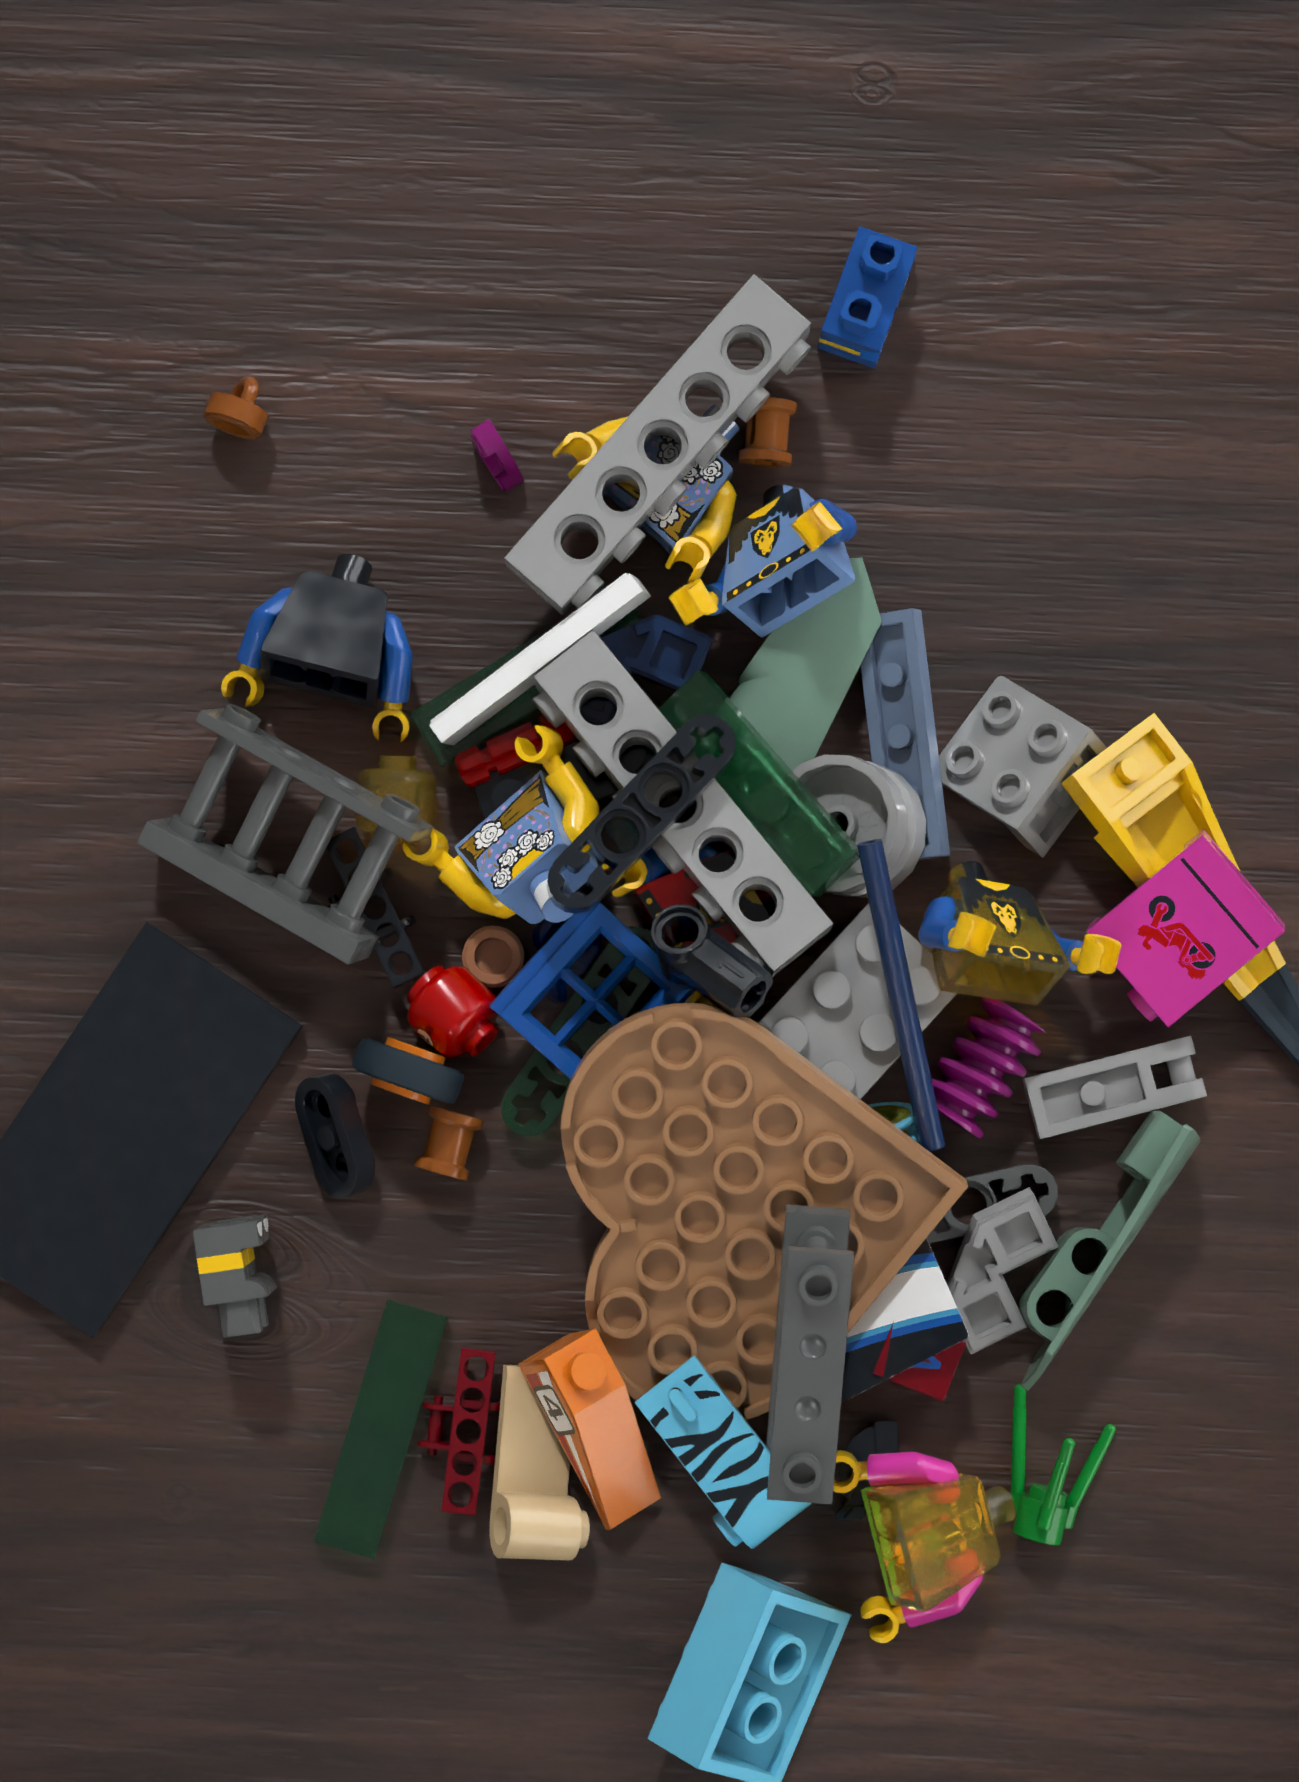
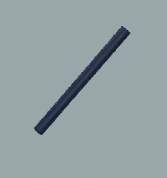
M882 839L867 840L858 843L857 848L918 1141L925 1149L933 1151L943 1148L945 1141Z

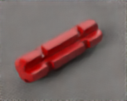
M544 716L539 718L541 723L538 724L539 726L552 728L561 735L563 747L575 741V735L565 723L555 729ZM531 722L485 741L487 747L482 750H478L477 746L458 753L455 756V764L466 786L475 787L491 780L490 773L498 770L499 775H502L529 763L522 760L516 753L515 739L517 737L526 738L534 745L537 754L541 751L543 746L542 737L537 733L535 727H532Z

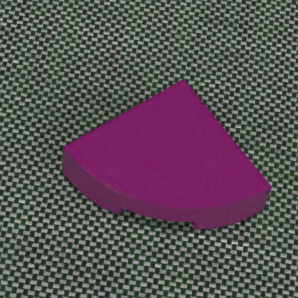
M488 419L473 428L470 435L472 444L500 489L505 490L507 493L523 483L524 478L491 420Z

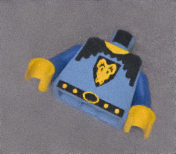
M788 485L770 487L762 497L763 507L735 524L729 532L726 562L717 582L705 586L701 579H696L676 590L668 598L685 626L694 622L702 615L714 616L730 611L758 636L763 638L855 582V574L844 542L850 541L856 535V520L852 515L827 499L815 501L803 489L793 488Z

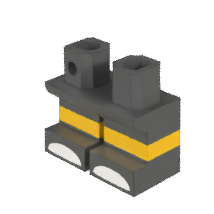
M268 1214L205 1222L193 1230L204 1306L218 1304L223 1338L262 1332L263 1327L269 1325L265 1297H268L278 1288L276 1281L271 1275L265 1272H257L253 1247L261 1246L271 1238Z

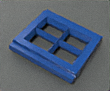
M599 902L589 911L573 914L565 920L491 1002L489 1007L571 1080L581 1059L564 1045L565 1042L595 1009L614 1026L625 1019L604 999L635 965L660 987L639 1012L662 1005L685 1003L696 990L689 985H678L669 981L661 971L657 954ZM602 934L626 957L594 991L569 968L592 942ZM562 978L586 1002L559 1032L553 1035L530 1014V1011L556 982Z

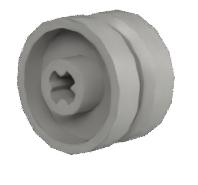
M824 754L799 764L781 781L769 806L767 834L774 852L801 884L819 892L832 893L843 897L868 898L857 844L867 840L882 839L893 890L913 872L925 847L927 820L919 795L902 775L880 764L864 761L854 756Z

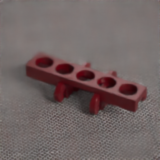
M462 1347L455 1403H443L444 1396L434 1395V1402H422V1407L431 1411L427 1440H419L417 1446L428 1448L427 1455L436 1456L437 1449L448 1451L441 1512L476 1516L482 1464H495L496 1455H483L488 1412L500 1410V1402H490L496 1351ZM474 1356L481 1357L486 1361L484 1379L474 1381L467 1377L469 1358ZM468 1388L479 1389L482 1392V1399L464 1397L465 1390ZM464 1408H472V1409H480V1410H478L477 1412H469V1411H466ZM444 1412L453 1413L450 1442L440 1441ZM465 1419L476 1421L481 1428L479 1439L473 1443H464L457 1436V1426ZM456 1461L474 1463L473 1472L468 1475L459 1474L455 1471ZM457 1482L466 1483L471 1487L469 1504L465 1506H457L452 1503L453 1485Z

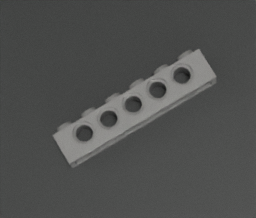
M753 274L504 557L506 567L561 615H564L572 605L580 608L597 595L605 583L598 575L614 557L620 563H624L646 537V534L640 530L641 526L655 510L662 516H665L676 505L687 490V487L681 482L696 464L706 469L728 444L729 440L722 434L739 416L744 422L749 421L768 399L770 393L763 387L780 369L785 375H789L807 355L811 346L805 340L809 336L811 322ZM738 343H751L761 351L763 360L753 369H739L729 361L728 351ZM699 389H708L719 396L722 406L714 415L700 417L688 409L686 400L689 395ZM668 436L679 444L681 452L673 462L657 464L651 461L645 453L647 443L654 437ZM619 482L632 485L640 496L637 504L632 509L624 512L612 510L603 500L605 491L611 485ZM584 529L595 535L598 540V546L591 556L584 559H575L564 552L562 542L566 535L573 530Z
M594 630L590 631L534 676L536 689L540 692L533 699L534 703L555 729L565 723L580 742L572 747V749L594 777H597L604 771L619 789L612 796V799L637 775L626 771L620 763L622 753L630 746L643 745L650 748L656 755L677 733ZM594 697H605L614 703L617 712L614 718L607 724L592 725L586 722L580 714L585 702ZM693 752L683 763L679 761L675 753L668 758L684 767L693 783H697L702 778L691 773L693 766L699 761ZM664 774L655 775L650 778L644 789L647 799L657 807H660L661 802L668 795L682 793L676 779ZM715 779L694 801L696 811L692 818L683 823H674L657 840L652 848L674 875L682 869L685 870L698 886V889L691 896L701 910L714 924L721 918H724L738 936L731 944L770 972L771 976L774 977L831 931L833 923ZM716 841L729 845L736 856L733 866L724 872H712L706 869L699 859L700 851L705 845ZM752 890H761L768 893L775 902L776 910L769 919L761 922L747 919L739 908V901L743 895Z

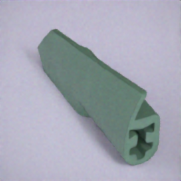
M862 557L849 558L855 574V582L769 634L738 680L739 686L717 715L727 721L733 729L736 745L730 763L716 778V781L770 847L771 843L767 834L769 806L781 781L799 764L815 758L882 623ZM714 732L705 738L702 737L694 748L693 753L699 760L707 753L717 759L721 756L716 749L720 737ZM674 793L679 799L681 798V793ZM693 802L690 807L696 810L695 803Z
M1150 1111L1116 1161V1164L1134 1179L1100 1229L1075 1227L1066 1231L1056 1241L1059 1247L1048 1253L1024 1288L1019 1299V1311L1025 1324L1046 1340L1031 1361L1021 1384V1387L1027 1391L1044 1373L1199 1145L1200 1137L1189 1125L1185 1124L1182 1126L1161 1111ZM1090 1238L1098 1244L1100 1261L1093 1271L1080 1273L1072 1262V1251L1080 1240ZM1057 1290L1065 1301L1064 1315L1057 1323L1044 1325L1036 1313V1304L1045 1292Z

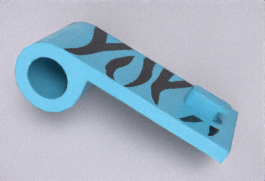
M695 1355L634 1402L719 1512L713 1516V1520L733 1546L736 1547L743 1541L751 1549H754L812 1504L767 1500L770 1451Z

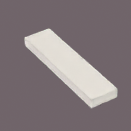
M624 573L430 721V728L441 743L454 746L535 685L534 676L590 631L594 630L598 636L650 598L651 595L637 577L630 573Z

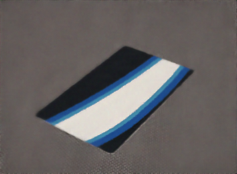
M927 1238L847 1334L841 1403L968 1338L969 1333ZM893 1323L884 1376L881 1377L873 1374V1371Z

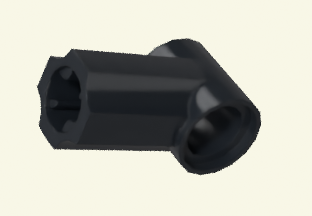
M678 904L667 907L658 913L652 922L651 935L661 971L669 981L678 985H689L718 1008L735 1018L750 1017L764 1003L765 996L773 984L771 973L711 930L707 925L705 916L698 909L690 905ZM685 941L694 942L682 949L673 948Z

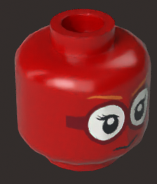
M436 966L427 971L408 993L407 1001L410 1007L407 1017L409 1024L443 1057L455 1058L466 1052L476 1056L484 1051L498 1034V1028L494 1025L498 1014L489 1007L496 996L463 966H452L447 969L443 966Z

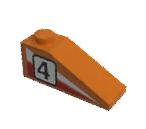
M596 1328L569 1333L518 1363L606 1530H611L661 1499L626 1385Z

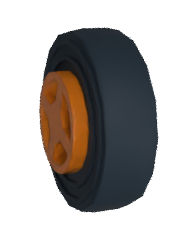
M387 1037L385 1044L370 1038H362L352 1063V1068H355L356 1071L373 1077L372 1085L429 1105L431 1098L448 1104H454L464 1081V1074L460 1073L461 1071L443 1065L446 1057Z

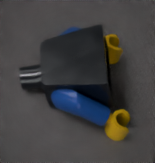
M342 554L336 560L332 576L312 571L303 572L293 588H282L256 608L250 616L236 657L241 662L238 671L230 672L222 681L221 691L223 696L231 698L236 682L243 677L249 682L251 687L245 707L254 706L260 702L264 694L262 680L374 709L379 698L384 701L383 710L379 711L375 716L372 724L375 738L379 740V723L381 719L393 715L398 717L403 724L400 743L403 742L410 729L409 719L402 712V703L409 700L413 653L401 619L394 613L387 611L388 594L382 589L367 586L373 569L372 565L360 556ZM258 669H261V678L257 675Z

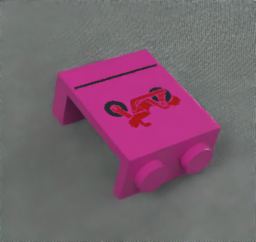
M1203 829L1184 845L1183 851L1101 919L1097 917L1092 921L1086 932L1088 934L1107 936L1121 943L1116 969L1118 968L1133 986L1127 992L1128 997L1150 1022L1159 1016L1166 1026L1170 1027L1285 932V923Z

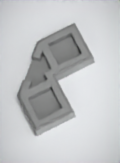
M1030 1187L972 1215L946 1282L969 1333L968 1338L964 1341L967 1342L966 1347L970 1354L1027 1328L1003 1274L1059 1247Z

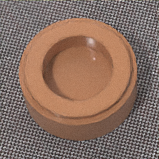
M494 925L485 926L476 930L467 939L462 952L463 966L487 988H501L507 986L524 967L525 952L519 938L509 929Z

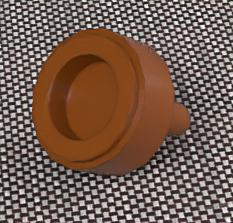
M250 376L242 378L235 385L231 394L212 393L203 414L205 420L213 427L236 437L249 440L260 438L269 415L262 408L255 405L259 392L257 379Z

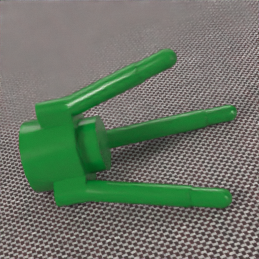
M1020 1383L1014 1387L1011 1491L1005 1511L1016 1515L1012 1528L1013 1533L1036 1542L1059 1546L1061 1545L1065 1528H1073L1078 1507L1108 1451L1107 1449L1116 1433V1427L1113 1424H1107L1104 1427L1068 1498V1494L1063 1492L1062 1488L1075 1447V1441L1072 1438H1066L1062 1443L1049 1485L1032 1483L1027 1494L1025 1493L1026 1389L1021 1387Z

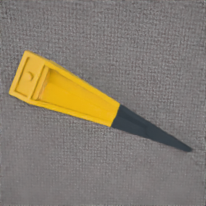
M1155 713L1061 783L1099 832L1093 838L1137 887L1141 886L1183 851L1184 845L1203 829L1238 868L1192 761ZM1273 941L1225 980L1223 984L1299 1068V987L1275 941Z

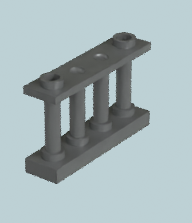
M227 704L225 709L201 710L196 722L219 734L181 814H173L172 818L166 817L147 821L137 843L346 964L369 958L379 936L363 927L365 919L361 915L399 838L401 837L408 842L429 838L434 827L417 817L420 809L411 802L393 794H386L382 798L258 728L261 720L253 713L233 704ZM242 747L272 765L233 844H225V847H222L205 837L207 829L203 824ZM293 777L325 795L286 874H278L276 878L257 867L260 860L255 855ZM346 807L378 824L339 904H331L329 908L310 897L312 889L308 884Z
M786 1204L766 1447L770 1451L767 1500L832 1504L854 1251L847 1250L850 1224L849 1209Z

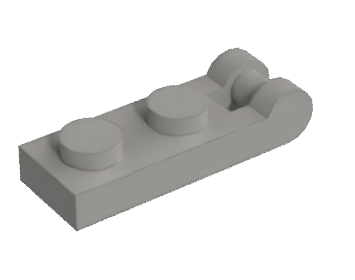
M1192 1036L1022 1079L1037 1138L1043 1139L1207 1096L1203 1078L1196 1079L1190 1055L1196 1054ZM1166 1062L1172 1085L1156 1089L1150 1065Z

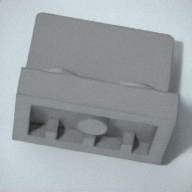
M999 676L994 680L939 755L942 785L1001 821L1026 848L1044 858L1080 809L1061 783L1107 749V747L1089 727L1004 676Z

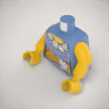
M713 404L701 417L712 416L720 408ZM628 416L608 421L585 434L573 432L564 438L552 455L554 458H557L562 453H568L576 458L578 463L567 474L570 479L573 480ZM733 422L722 435L730 440L740 429ZM668 436L654 437L645 447L647 457L657 464L671 463L681 452L679 444ZM720 455L706 469L696 464L681 481L687 487V490L676 505L665 516H662L655 510L641 526L646 533L670 554L665 564L668 570L677 561H684L692 566L693 572L687 581L688 583L700 579L709 559L725 541L730 532L737 494L730 483L733 468ZM624 482L615 483L605 491V494L623 511L632 509L640 498L636 488Z
M535 725L537 733L540 734L543 740L541 751L537 754L534 745L528 739L520 737L515 739V750L522 760L542 764L549 775L540 770L454 846L459 854L455 858L448 854V840L444 834L436 829H433L430 834L431 847L425 854L421 855L417 849L406 842H403L402 847L406 856L413 861L425 866H435L441 872L438 878L464 903L477 912L502 919H508L518 914L530 924L540 923L543 919L558 923L567 920L573 913H567L559 909L549 898L546 887L549 869L564 850L599 815L600 810L597 800L572 763L564 764L560 756L563 751L561 735L552 728ZM588 844L581 849L582 852L590 855V861L576 874L569 872L567 869L561 872L565 879L561 892L567 897H570L571 894L587 882L590 874L598 867L596 856Z

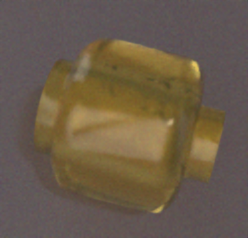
M379 755V768H366L358 774L357 784L370 790L382 799H384L386 794H393L411 802L420 809L417 817L435 827L437 779L429 771L416 769L417 757ZM355 812L357 827L364 832L370 833L371 840L378 824ZM401 837L397 842V844H403V842H406L408 844H419V840L408 842L402 839Z

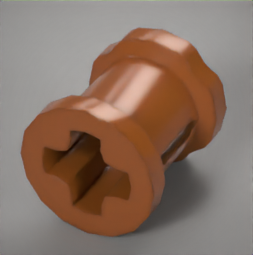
M768 397L755 415L746 422L744 449L739 450V463L773 468L791 466L792 454L787 452L790 416L797 413L796 402L788 399Z
M430 1106L428 1115L433 1118L424 1153L422 1156L416 1157L414 1166L467 1181L470 1172L465 1168L474 1132L482 1130L484 1120Z

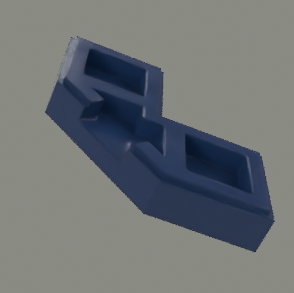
M655 614L600 639L630 675L633 673L689 697L714 638ZM594 697L585 702L580 714L587 722L594 725H604L613 719L617 708L612 701L605 697Z

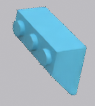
M721 1563L647 1739L700 1770L746 1782H782L851 1614L763 1575Z

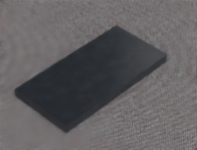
M146 922L0 1140V1277L91 1338L97 1337L304 1025L152 924Z

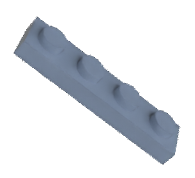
M910 608L881 613L882 623L860 665L871 759L873 763L880 764L902 775L919 795L927 820L925 847L919 860L951 856L922 611Z

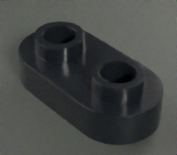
M329 1072L304 1079L296 1091L295 1108L313 1168L321 1187L330 1196L338 1199L366 1191L374 1179L375 1158L368 1143L353 1090L336 1073Z

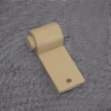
M503 1365L490 1513V1543L493 1554L497 1558L573 1560L579 1548L583 1549L587 1545L590 1523L587 1512L580 1509L578 1501L574 1497L567 1495L570 1461L519 1365Z

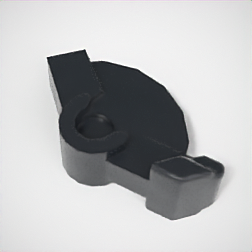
M897 1421L875 1422L873 1427L866 1428L853 1437L844 1451L853 1454L858 1462L867 1461L870 1454L898 1453ZM840 1462L838 1471L839 1481H845L852 1475L853 1469L849 1464ZM859 1480L854 1489L843 1493L847 1501L835 1513V1518L838 1521H859L865 1517L867 1513L861 1490L871 1486L868 1480ZM899 1485L873 1486L876 1503L887 1491L894 1490Z

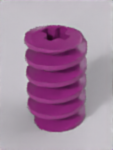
M984 996L979 1002L990 1019L985 1020L970 1016L966 1021L968 1029L976 1038L975 1041L960 1037L954 1038L951 1044L960 1056L961 1061L942 1057L937 1065L947 1078V1081L943 1082L932 1079L939 1114L978 1139H982L984 1132L974 1119L977 1114L991 1118L998 1116V1111L988 1097L991 1093L1007 1098L1011 1097L1013 1092L1003 1079V1075L1009 1073L1024 1077L1027 1071L1017 1058L1019 1052L1038 1057L1041 1050L1031 1035L1033 1032L1048 1035V1033L1003 1001L990 996Z

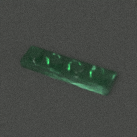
M697 670L658 709L676 732L686 722L695 716L703 714L716 715L727 721L734 731L736 739L735 751L730 763L716 778V781L810 896L820 897L860 859L857 845L708 673ZM697 732L692 735L696 741L693 753L699 760L707 753L713 755L716 759L721 756L716 749L720 740L717 734L712 732L705 738Z

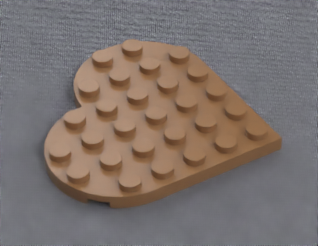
M700 1003L662 1005L641 1011L619 1022L604 1033L583 1056L571 1077L565 1095L561 1116V1136L566 1169L572 1184L587 1208L598 1220L608 1227L594 1251L589 1266L585 1290L589 1330L596 1328L626 1385L628 1394L634 1400L639 1399L695 1355L741 1415L745 1416L746 1420L769 1411L786 1204L850 1210L847 1250L854 1251L848 1334L968 1188L967 1180L769 1030L746 1016L735 1018L714 1005Z

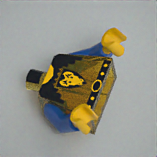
M976 861L960 863L950 870L948 874L950 885L939 898L929 903L918 933L921 944L931 948L940 991L1036 1006L1067 970L1079 971L1083 974H1092L1098 970L1106 974H1113L1121 950V943L1103 935L1086 934L1083 941L1061 938L1048 925L1028 890L1021 886L988 881L983 866Z

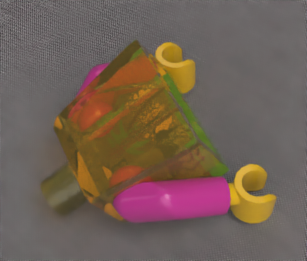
M837 1450L836 1463L845 1462L849 1464L853 1469V1473L845 1481L834 1480L833 1491L837 1493L849 1492L857 1486L859 1480H868L871 1485L862 1489L861 1493L888 1598L883 1596L870 1597L864 1601L860 1611L861 1617L864 1619L878 1614H884L890 1618L882 1625L871 1627L869 1629L870 1638L878 1643H887L895 1638L900 1624L907 1623L909 1627L913 1628L960 1613L983 1581V1574L999 1562L1001 1554L994 1528L1012 1521L1016 1513L1015 1504L1009 1492L1000 1485L984 1491L983 1484L977 1476L960 1474L951 1462L918 1452L870 1454L867 1461L858 1462L853 1454Z

